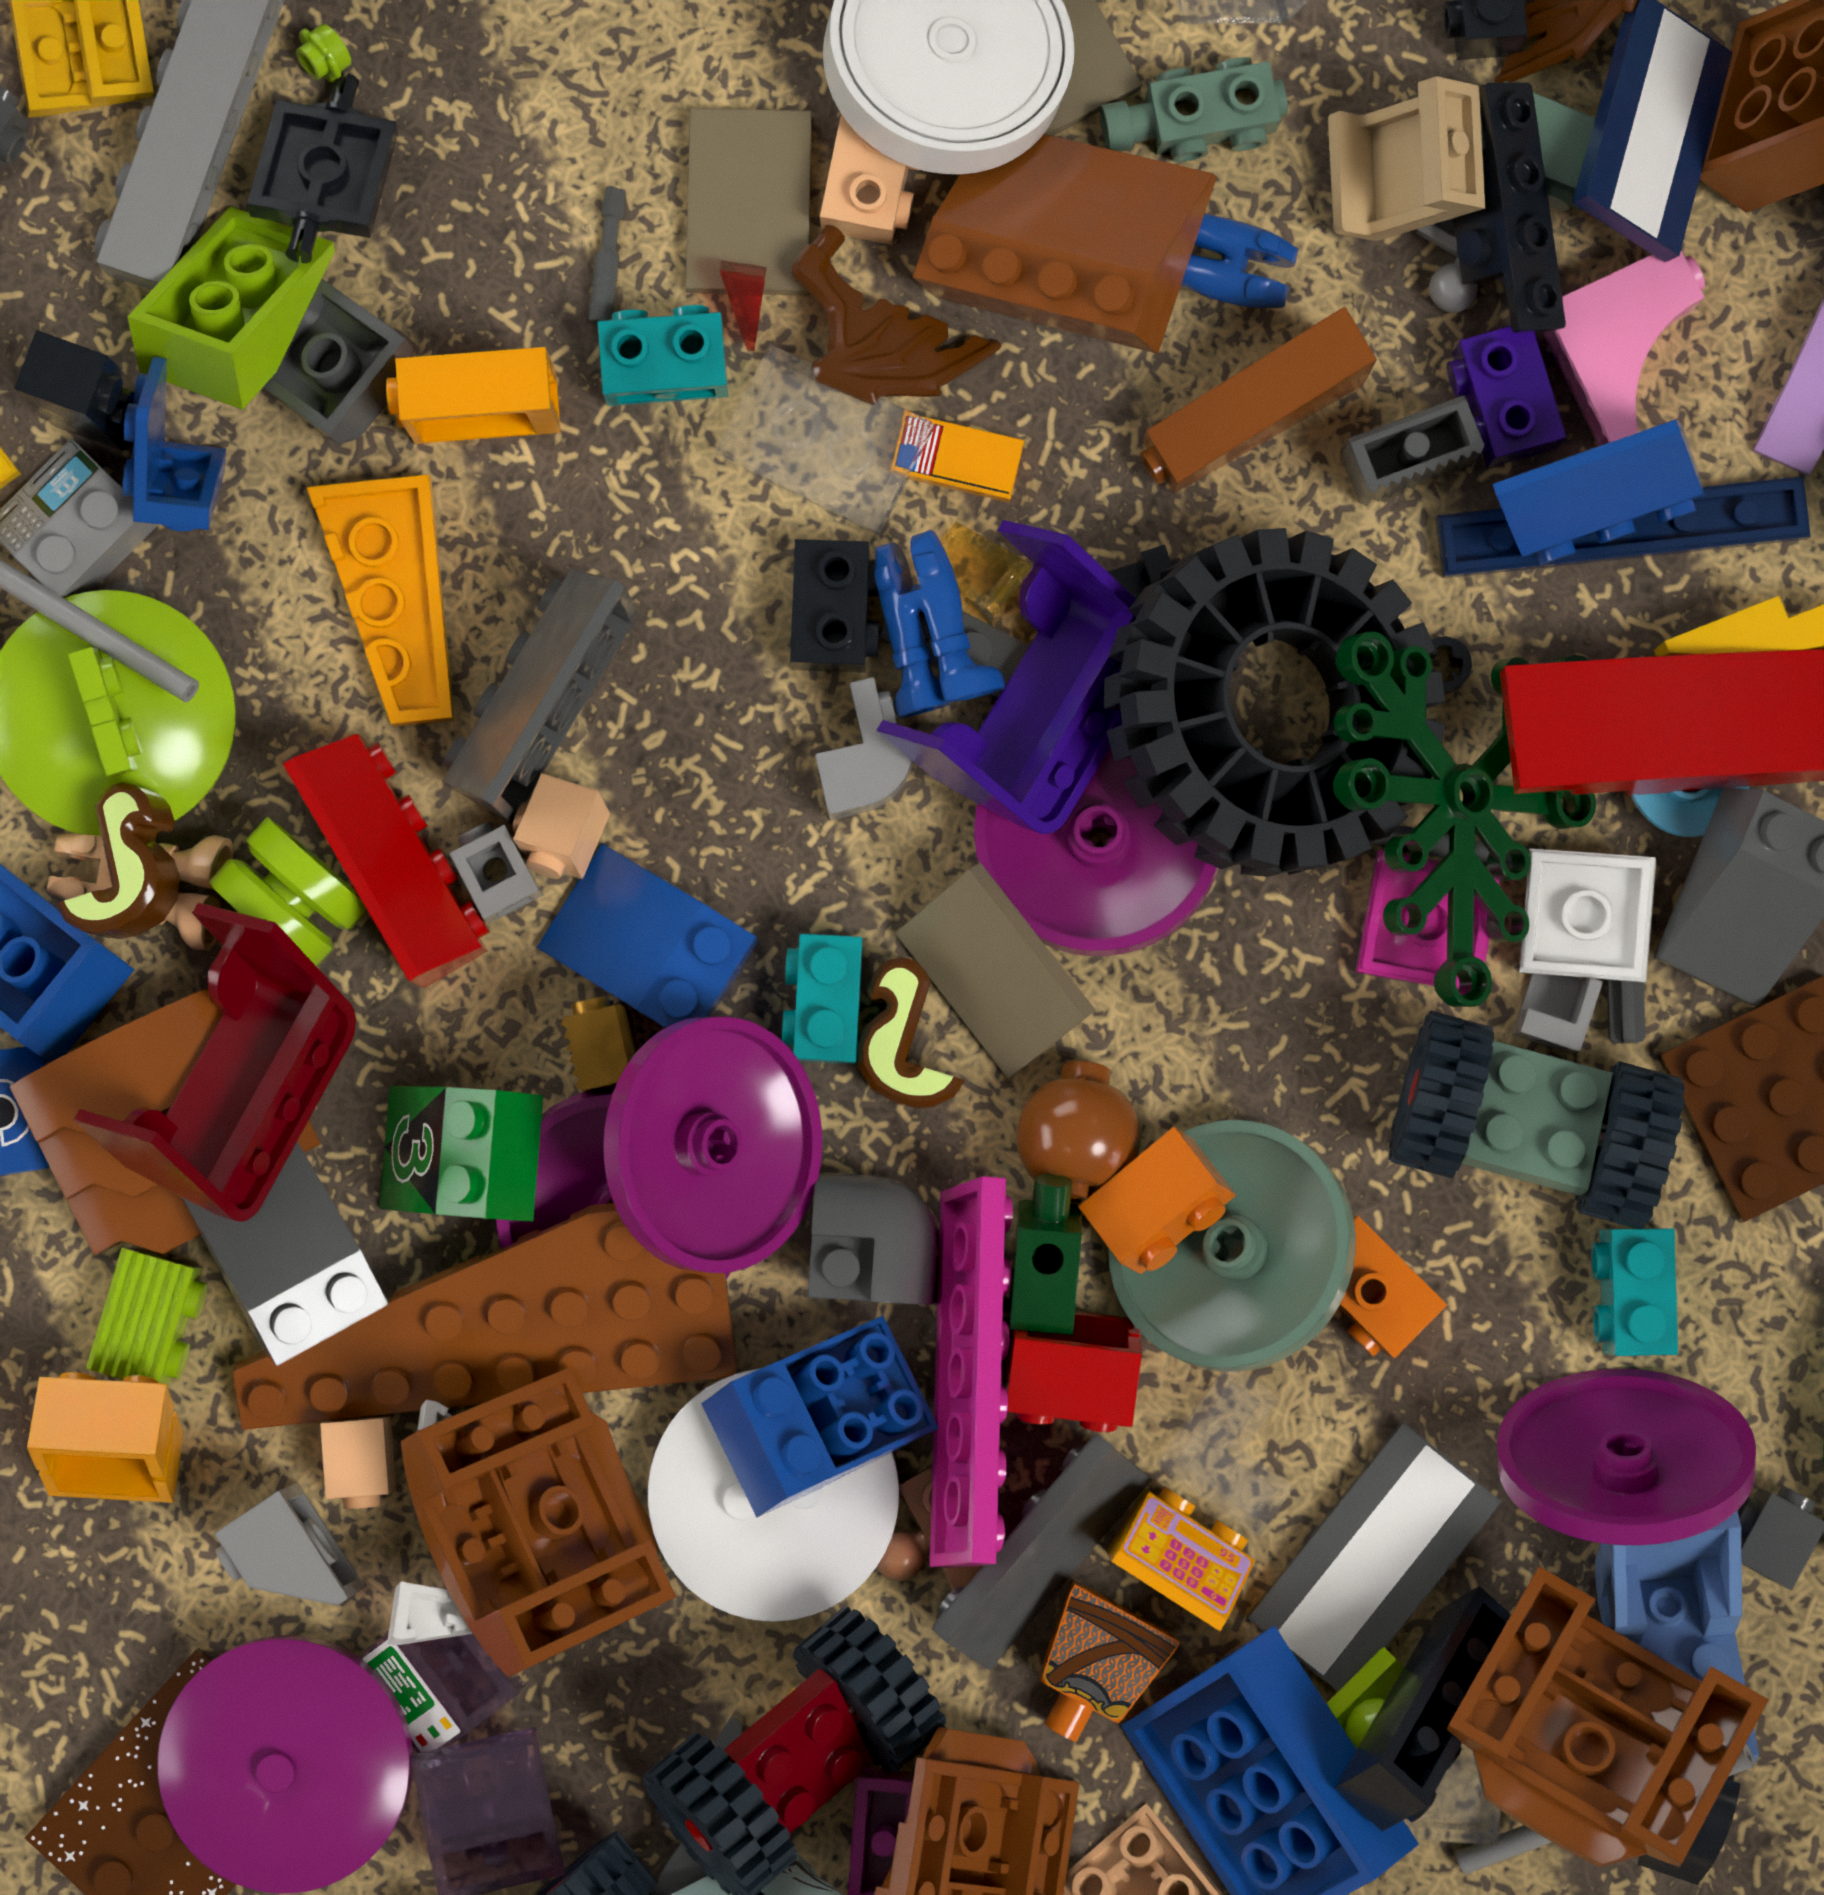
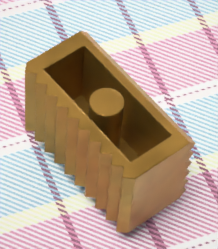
M608 996L587 999L571 1004L573 1015L566 1016L560 1025L568 1029L563 1037L571 1041L566 1049L573 1053L569 1062L576 1066L572 1074L579 1078L575 1087L583 1092H590L593 1089L616 1087L625 1067L639 1050L630 1011L621 1004L614 1005L613 1000H609Z

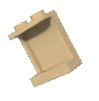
M1435 76L1418 82V97L1365 115L1338 111L1328 116L1333 229L1336 234L1379 241L1485 209L1478 85Z

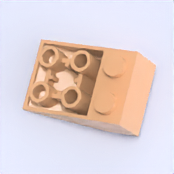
M1146 1803L1067 1871L1063 1895H1223V1893Z

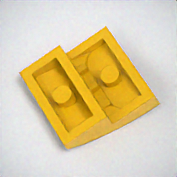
M9 0L28 118L115 105L153 96L154 90L139 0Z

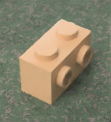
M842 114L820 213L821 231L826 225H832L838 228L844 236L893 245L896 228L907 230L912 212L914 193L904 191L908 169L917 171L919 169L899 163L873 148L854 131Z

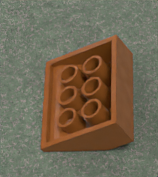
M1790 0L1738 24L1731 48L1733 54L1699 180L1746 213L1824 184V0Z
M1043 134L1030 149L1006 164L986 171L959 175L932 218L913 278L935 296L947 301L1158 354L1217 177L1213 173Z

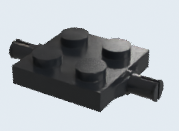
M341 72V77L334 80L327 103L303 105L276 100L247 205L250 217L288 223L293 226L289 246L285 254L294 262H298L299 256H301L302 263L311 262L318 232L333 231L371 238L398 131L396 121L365 116L352 108L360 81L350 73L347 74L346 82L344 72Z

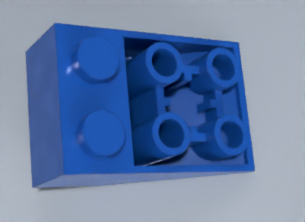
M884 1316L733 1380L701 1403L756 1518L806 1496L939 1429Z

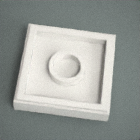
M1529 849L1531 864L1527 874L1525 911L1529 917L1530 925L1527 935L1522 939L1519 972L1646 983L1656 858Z

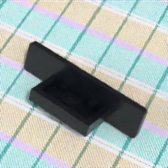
M1527 82L1487 83L1479 87L1480 112L1486 147L1482 149L1485 209L1453 218L1462 285L1482 284L1504 277L1510 324L1514 333L1546 332L1563 329L1566 326L1533 88Z

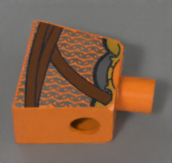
M1072 1579L1067 1588L1039 1672L1041 1682L1060 1692L1044 1725L1056 1733L1077 1742L1093 1711L1113 1722L1119 1723L1174 1654L1180 1644L1179 1639L1169 1631Z

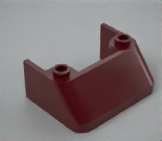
M197 903L192 914L223 945L209 968L207 983L211 1000L224 1014L166 1116L158 1110L140 1107L132 1111L124 1121H119L79 1109L73 1120L124 1167L217 1216L237 1222H244L251 1219L263 1205L349 1048L355 1034L356 1015L351 1003L276 922Z

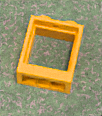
M546 347L395 358L396 377L387 378L386 380L389 413L391 416L396 415L398 428H405L415 444L561 433L557 373Z

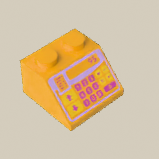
M1164 1486L1159 1495L1145 1488L1106 1550L1111 1562L1221 1631L1256 1561L1251 1555L1243 1551L1249 1540L1219 1520L1215 1522L1212 1529L1190 1517L1196 1506L1168 1487Z

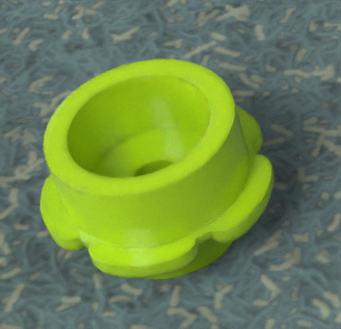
M322 23L311 32L306 28L299 32V40L303 45L296 49V56L303 69L314 80H319L323 77L333 83L335 79L341 77V71L351 65V56L347 47L330 26Z

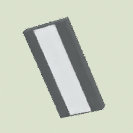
M1401 1422L1246 1617L1263 1631L1275 1625L1295 1657L1335 1690L1339 1691L1380 1649L1387 1647L1500 1505L1501 1501L1408 1425Z

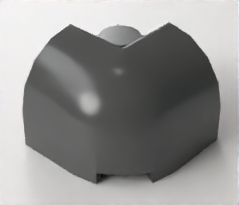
M819 1172L814 1191L808 1297L882 1303L934 1304L937 1235L934 1217L922 1196L905 1183L882 1176Z

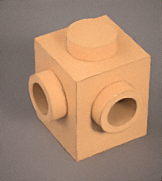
M541 773L530 801L523 802L516 812L512 827L513 840L526 859V865L536 873L553 879H560L562 873L583 879L608 821L610 812L597 790Z

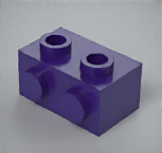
M1511 326L1458 342L1452 352L1454 360L1447 362V374L1455 397L1465 396L1484 444L1481 454H1483L1487 469L1557 449L1565 440L1566 434L1535 333H1514Z

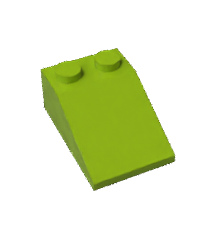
M230 206L127 316L139 372L148 374L153 357L166 358V382L243 410L277 372L335 253L334 242L317 236L311 262L302 263L301 256H299L298 262H294L285 254L292 235V227L272 220L250 217L249 212Z

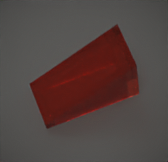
M721 260L719 271L746 349L755 351L767 267Z

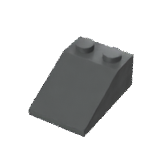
M1724 787L1654 959L1738 1000L1758 1007L1824 918V821L1765 790Z
M298 1141L263 1205L247 1221L237 1222L217 1216L181 1197L262 1352L276 1366L388 1305L359 1246Z

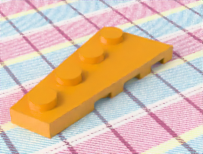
M427 474L306 487L313 508L316 510L324 533V539L336 566L345 592L344 595L352 617L356 622L365 648L364 651L391 725L398 727L455 721L431 477Z

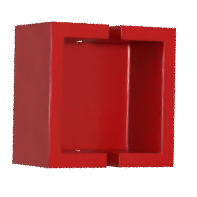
M1075 1311L1073 1335L1012 1330L1006 1375L1007 1412L1017 1413L1018 1419L1032 1424H1051L1055 1418L1080 1421V1426L1096 1432H1114L1118 1426L1132 1427L1142 1360L1140 1329L1135 1328L1128 1317Z

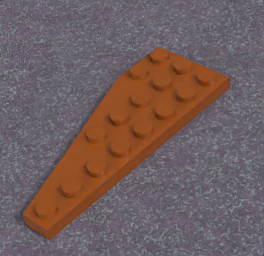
M608 1203L590 1205L570 1214V1219L543 1231L540 1228L518 1237L516 1243L484 1257L480 1254L392 1293L391 1298L387 1299L388 1305L278 1366L263 1352H259L237 1362L232 1371L242 1430L420 1411L421 1406L426 1400L436 1401L447 1408L478 1405L569 1367L581 1392L590 1393L726 1378L738 1373V1363L726 1273L689 1271L661 1261L641 1246L623 1223L615 1204Z

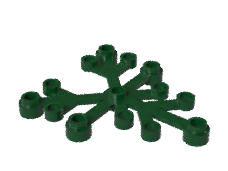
M1365 632L1349 636L1342 642L1337 651V669L1349 682L1356 685H1364L1383 711H1376L1366 703L1343 706L1335 716L1334 726L1336 733L1343 741L1348 743L1366 741L1372 737L1406 740L1434 779L1390 775L1387 768L1380 761L1366 758L1349 761L1341 766L1333 781L1334 794L1339 802L1352 811L1376 809L1381 807L1386 801L1435 805L1410 834L1394 836L1387 842L1384 850L1385 861L1389 868L1397 873L1418 871L1425 866L1428 852L1448 830L1449 852L1408 897L1395 898L1386 904L1383 912V921L1387 930L1394 935L1417 934L1425 927L1427 915L1448 893L1447 960L1435 974L1434 988L1443 1002L1451 1007L1478 1006L1488 998L1491 992L1492 977L1488 966L1481 959L1473 957L1474 896L1488 913L1486 928L1489 936L1498 943L1521 941L1527 935L1530 925L1526 911L1522 907L1514 905L1495 880L1510 881L1525 877L1530 869V855L1522 844L1513 841L1492 811L1541 815L1545 821L1555 828H1576L1585 826L1593 818L1596 810L1595 794L1571 795L1570 790L1514 794L1513 786L1493 784L1497 776L1511 762L1504 702L1502 703V733L1473 765L1467 763L1457 765L1426 724V679L1432 670V662L1428 652L1420 646L1400 648L1393 652L1389 641L1377 632ZM1357 652L1360 654L1362 659L1361 668L1357 660ZM1572 655L1554 659L1550 663L1587 661L1589 659L1581 655ZM1408 656L1411 658L1414 664V671L1412 675L1408 672L1406 668V660ZM1520 657L1498 661L1491 671V683L1494 690L1503 696L1500 672L1505 666L1529 664L1528 661ZM1354 713L1360 719L1361 727L1359 732L1355 731L1352 724ZM1355 778L1358 780L1359 783L1358 794L1355 789ZM1460 789H1461L1462 794H1463V800H1462V802H1461L1460 794H1459ZM1561 799L1564 802V811L1562 809ZM1475 834L1489 851L1487 858L1489 871L1475 854ZM1404 844H1406L1410 850V859L1408 863L1404 860L1402 855V849ZM1507 853L1512 858V868L1510 871L1505 863ZM1403 907L1409 913V921L1406 926L1401 919ZM1506 915L1511 920V930L1509 933L1504 926ZM1456 976L1459 978V989L1456 986Z

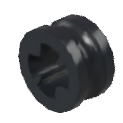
M1448 636L1436 637L1432 639L1435 650H1447L1449 661L1459 663L1458 675L1451 672L1447 677L1449 681L1443 682L1444 694H1449L1459 689L1469 677L1472 668L1471 655L1467 647L1458 639ZM1437 651L1429 653L1431 659L1438 655Z

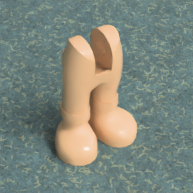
M73 832L57 835L54 852L68 855L81 861H87V859L100 861L96 884L84 882L83 879L76 877L62 878L49 876L46 888L47 895L61 902L89 892L112 887L101 836ZM217 835L208 836L193 848L181 851L178 845L159 844L174 858L180 875V881L202 888L215 890L209 881L229 858L233 859L234 850L231 839ZM178 893L177 902L165 920L159 925L168 921L178 928L183 941L189 947L195 950L209 951L217 939L192 912L197 903L221 908L219 900L210 895Z

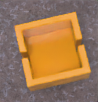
M80 1372L62 1373L59 1378L39 1377L27 1450L36 1469L40 1470L39 1476L48 1496L174 1502L183 1444V1429L177 1412L174 1411V1404L167 1384H160L153 1378L139 1375L127 1376L122 1381L96 1380L93 1376Z

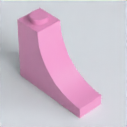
M1682 250L1680 256L1666 263L1654 255H1650L1563 296L1566 326L1556 331L1542 332L1598 447L1638 433L1636 393L1641 369L1647 354L1657 337L1679 318L1694 311L1705 298L1701 291L1705 288L1701 269L1692 256L1684 257Z

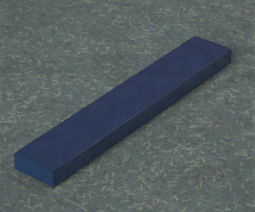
M1804 477L1703 487L1706 496L1693 500L1696 511L1663 523H1660L1657 513L1633 521L1636 532L1603 544H1600L1597 533L1573 541L1576 553L1540 565L1537 554L1530 557L1521 556L1502 508L1438 515L1436 517L1442 577L1452 578L1807 540L1811 537Z

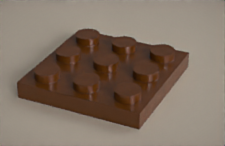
M1824 975L1657 1055L1666 1074L1683 1079L1682 1083L1685 1085V1091L1682 1098H1685L1684 1111L1739 1223H1744L1824 1184Z

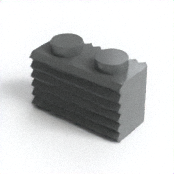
M1464 396L1350 437L1346 441L1345 446H1343L1341 455L1359 503L1368 507L1372 499L1379 502L1383 495L1391 498L1395 491L1402 494L1406 487L1414 489L1417 483L1425 485L1429 478L1436 481L1441 474L1448 477L1452 470L1460 472L1463 466L1471 468L1482 453L1484 444L1468 402Z

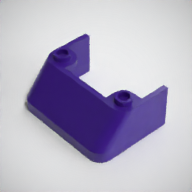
M1003 520L997 531L1034 564L1022 583L1019 593V608L1023 618L1038 631L1006 684L1005 689H1003L978 733L970 726L958 722L944 723L935 729L932 734H927L885 720L881 721L876 731L936 781L1022 828L1040 834H1050L1057 831L1066 822L1109 750L1110 743L1106 731L1122 725L1121 711L1104 709V680L1108 676L1121 672L1122 663L1108 656L1118 628L1134 622L1136 619L1128 611L1136 598L1069 535Z

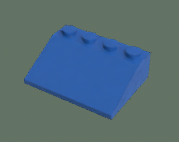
M1275 1625L1121 1725L1230 1895H1347L1378 1878L1419 1845L1404 1820L1382 1832L1335 1789L1357 1749Z

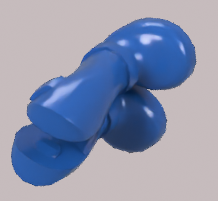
M1205 213L1194 246L1216 252L1222 256V260L1191 254L1181 286L1208 298L1234 305L1261 309L1285 307L1289 291L1288 286L1272 279L1245 273L1248 259L1281 268H1292L1295 266L1299 248L1266 229L1234 219Z
M933 530L912 536L910 541L911 556L919 580L918 584L913 585L908 561L897 543L891 542L876 547L875 581L894 653L892 659L896 670L902 669V685L894 701L898 718L924 714L949 706V703L973 699L1005 689L1004 678L999 669L993 666L976 664L967 652V650L971 649L968 635L964 631L962 602L958 583L948 555L936 532ZM921 611L925 615L930 631L934 658H938L940 681L933 675L929 663L932 661L929 646H926L920 617Z

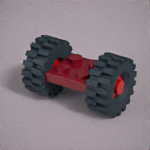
M843 1607L794 1648L793 1658L798 1662L796 1668L799 1674L806 1678V1680L725 1749L719 1746L715 1748L711 1739L706 1736L701 1737L699 1733H694L643 1775L644 1778L642 1780L647 1788L646 1792L649 1799L657 1805L655 1809L660 1817L667 1821L671 1827L669 1829L671 1833L687 1848L686 1852L694 1861L697 1860L702 1865L704 1872L712 1880L716 1879L721 1889L728 1895L730 1893L732 1895H756L797 1859L795 1854L797 1852L796 1847L789 1840L791 1837L790 1833L805 1823L812 1814L847 1784L856 1779L871 1763L876 1766L880 1764L886 1772L890 1773L893 1771L896 1773L929 1745L938 1727L946 1728L944 1726L946 1723L945 1715L938 1710L941 1706L937 1698L929 1693L928 1689L930 1686L925 1678L918 1675L913 1669L914 1663L906 1654L903 1656L898 1651L896 1642L888 1634L884 1636L874 1621L870 1618L865 1620L862 1613L856 1609L851 1611L849 1607Z

